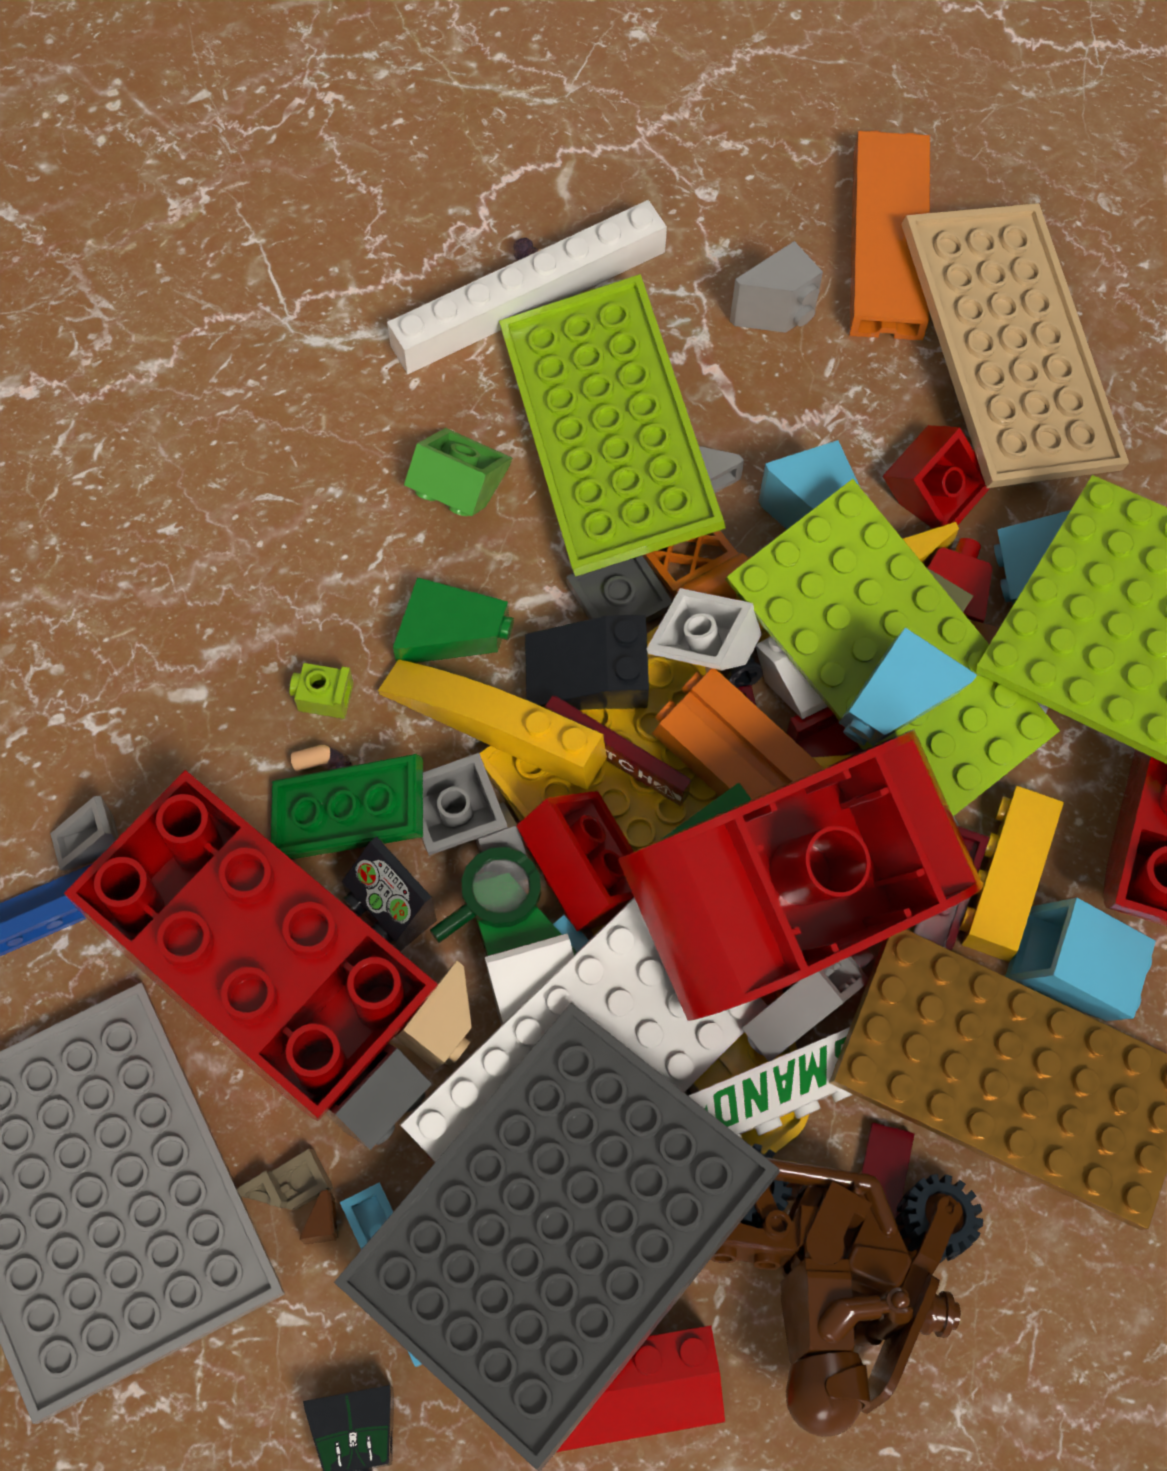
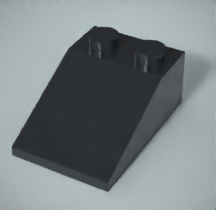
M646 615L602 616L525 634L526 700L545 708V705L552 696H557L578 710L647 708L649 675Z

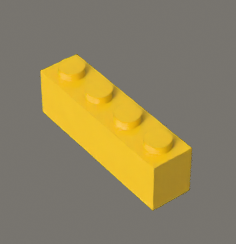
M1020 786L1015 787L1009 798L1002 796L995 814V819L1001 821L997 834L991 832L989 835L990 839L984 856L989 857L986 870L979 869L978 872L983 888L976 893L977 898L974 907L967 906L959 929L965 932L962 946L1010 962L1018 952L1064 802Z

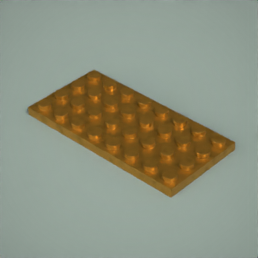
M907 929L883 940L829 1083L1139 1230L1149 1229L1167 1173V1053Z

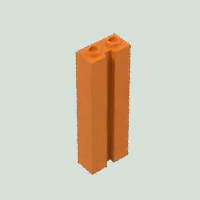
M858 131L853 153L849 336L879 338L880 333L894 334L893 339L922 341L924 339L929 322V309L901 223L906 215L930 213V135Z
M711 668L704 676L697 671L681 689L687 695L678 704L670 700L655 716V719L660 723L652 734L719 796L737 783H740L750 798L754 799L823 769L814 758L714 668Z

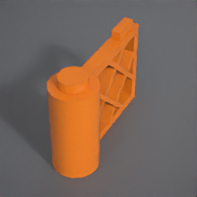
M720 530L688 540V542L697 543L694 556L673 553L674 545L669 546L667 552L657 550L643 555L649 566L674 598L679 589L682 588L735 600L736 592L725 579L752 557L738 553ZM702 544L719 546L724 554L715 559L700 557ZM670 562L691 565L690 573L675 581L668 572Z

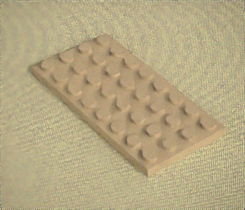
M1040 204L906 215L901 225L986 488L1123 470L1129 464V460Z

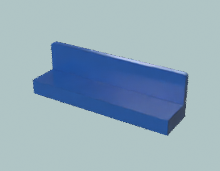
M92 864L0 903V956L87 919L65 896L64 892Z

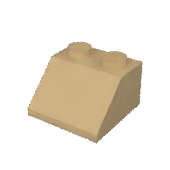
M458 961L446 971L437 983L438 987L395 1037L434 1069L444 1063L448 1066L453 1062L455 1063L470 1044V1041L465 1038L472 1028L464 966Z

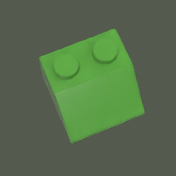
M445 428L417 443L404 486L415 490V494L422 499L429 501L437 500L448 505L449 510L455 514L473 516L487 506L511 465L513 458Z

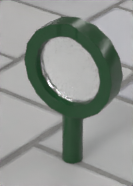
M509 847L490 848L477 854L466 866L461 879L462 898L465 904L429 931L435 940L441 943L474 917L482 924L495 928L512 927L525 921L537 908L541 896L540 874L533 861L521 851Z

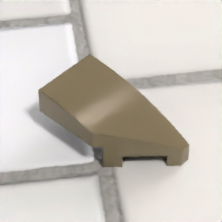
M307 1149L275 1170L264 1171L238 1187L237 1191L240 1197L264 1202L279 1208L296 1210L319 1197L321 1191L331 1190L334 1187L315 1150Z

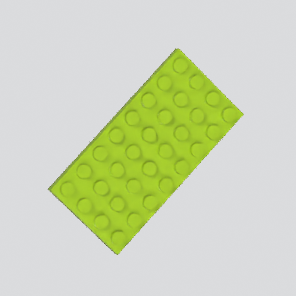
M641 274L499 320L575 577L726 528Z
M851 479L725 579L742 601L753 603L757 620L839 721L891 643L904 628L915 633L977 674L973 682L958 694L877 743H882L897 735L915 729L953 816L1060 732L1036 701L976 673L977 664L987 650L989 643L854 479ZM868 742L864 746L858 744L862 750L873 747Z

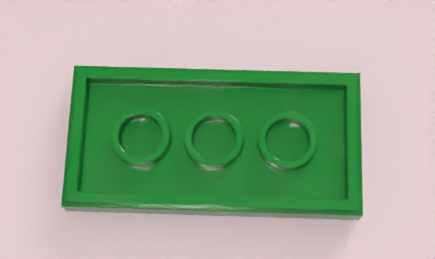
M417 754L272 781L270 842L291 860L367 847L369 842L376 836L383 844L423 837V758Z

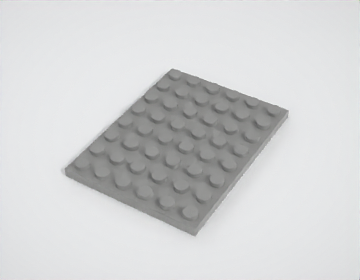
M142 982L0 1051V1344L33 1424H39L285 1295Z

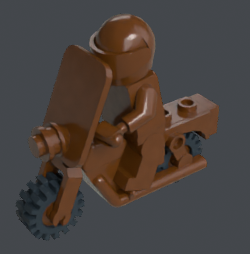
M755 1143L752 1147L762 1154V1145ZM769 1149L762 1155L776 1165L780 1173L710 1260L718 1263L749 1262L753 1263L754 1267L763 1270H775L781 1267L784 1279L780 1282L781 1305L791 1363L785 1391L787 1408L793 1420L810 1434L821 1437L836 1436L847 1431L855 1423L860 1412L868 1414L891 1397L901 1379L919 1333L930 1335L934 1332L937 1337L947 1338L952 1330L958 1328L961 1316L960 1305L958 1302H955L951 1292L940 1291L938 1295L936 1294L940 1280L933 1276V1273L939 1263L945 1259L947 1261L955 1259L979 1238L981 1233L978 1230L983 1227V1219L976 1218V1216L982 1212L981 1204L972 1205L971 1201L977 1196L972 1190L968 1194L962 1191L966 1185L964 1182L959 1180L954 1185H951L952 1176L945 1174L939 1179L938 1174L930 1175L927 1179H921L904 1194L903 1200L898 1203L896 1209L901 1213L894 1218L883 1187L875 1176L773 1159L776 1153ZM787 1201H792L794 1203L789 1214H787L783 1210L789 1203ZM897 1225H904V1228L899 1232ZM909 1236L911 1242L906 1248L903 1239ZM852 1290L867 1296L852 1297ZM882 1314H884V1319L880 1321L879 1319L882 1317ZM885 1340L868 1378L867 1365H863L859 1353L853 1352L854 1346H876Z

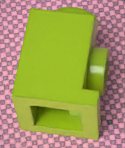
M303 663L301 673H293L289 690L290 696L295 697L294 700L298 711L345 719L354 684L350 668L342 666L341 669ZM313 684L324 685L322 688H313Z

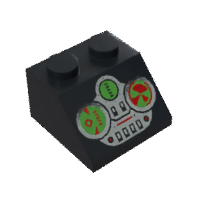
M376 836L369 842L342 880L345 893L347 894L343 897V900L357 916H361L364 913L373 923L371 928L401 952L437 921L433 900L430 894Z

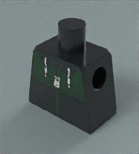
M381 1386L303 1401L304 1410L323 1471H373L374 1468L392 1465L394 1389L392 1386Z

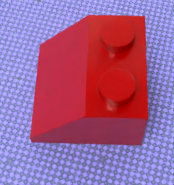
M928 425L882 476L899 505L932 529L954 522L959 525L990 489L986 488L976 454L960 427Z

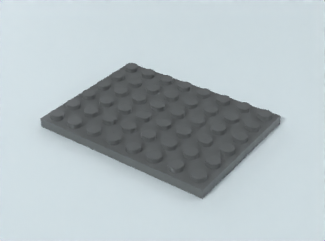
M570 1003L334 1283L536 1470L541 1471L777 1177L780 1170L574 1004Z

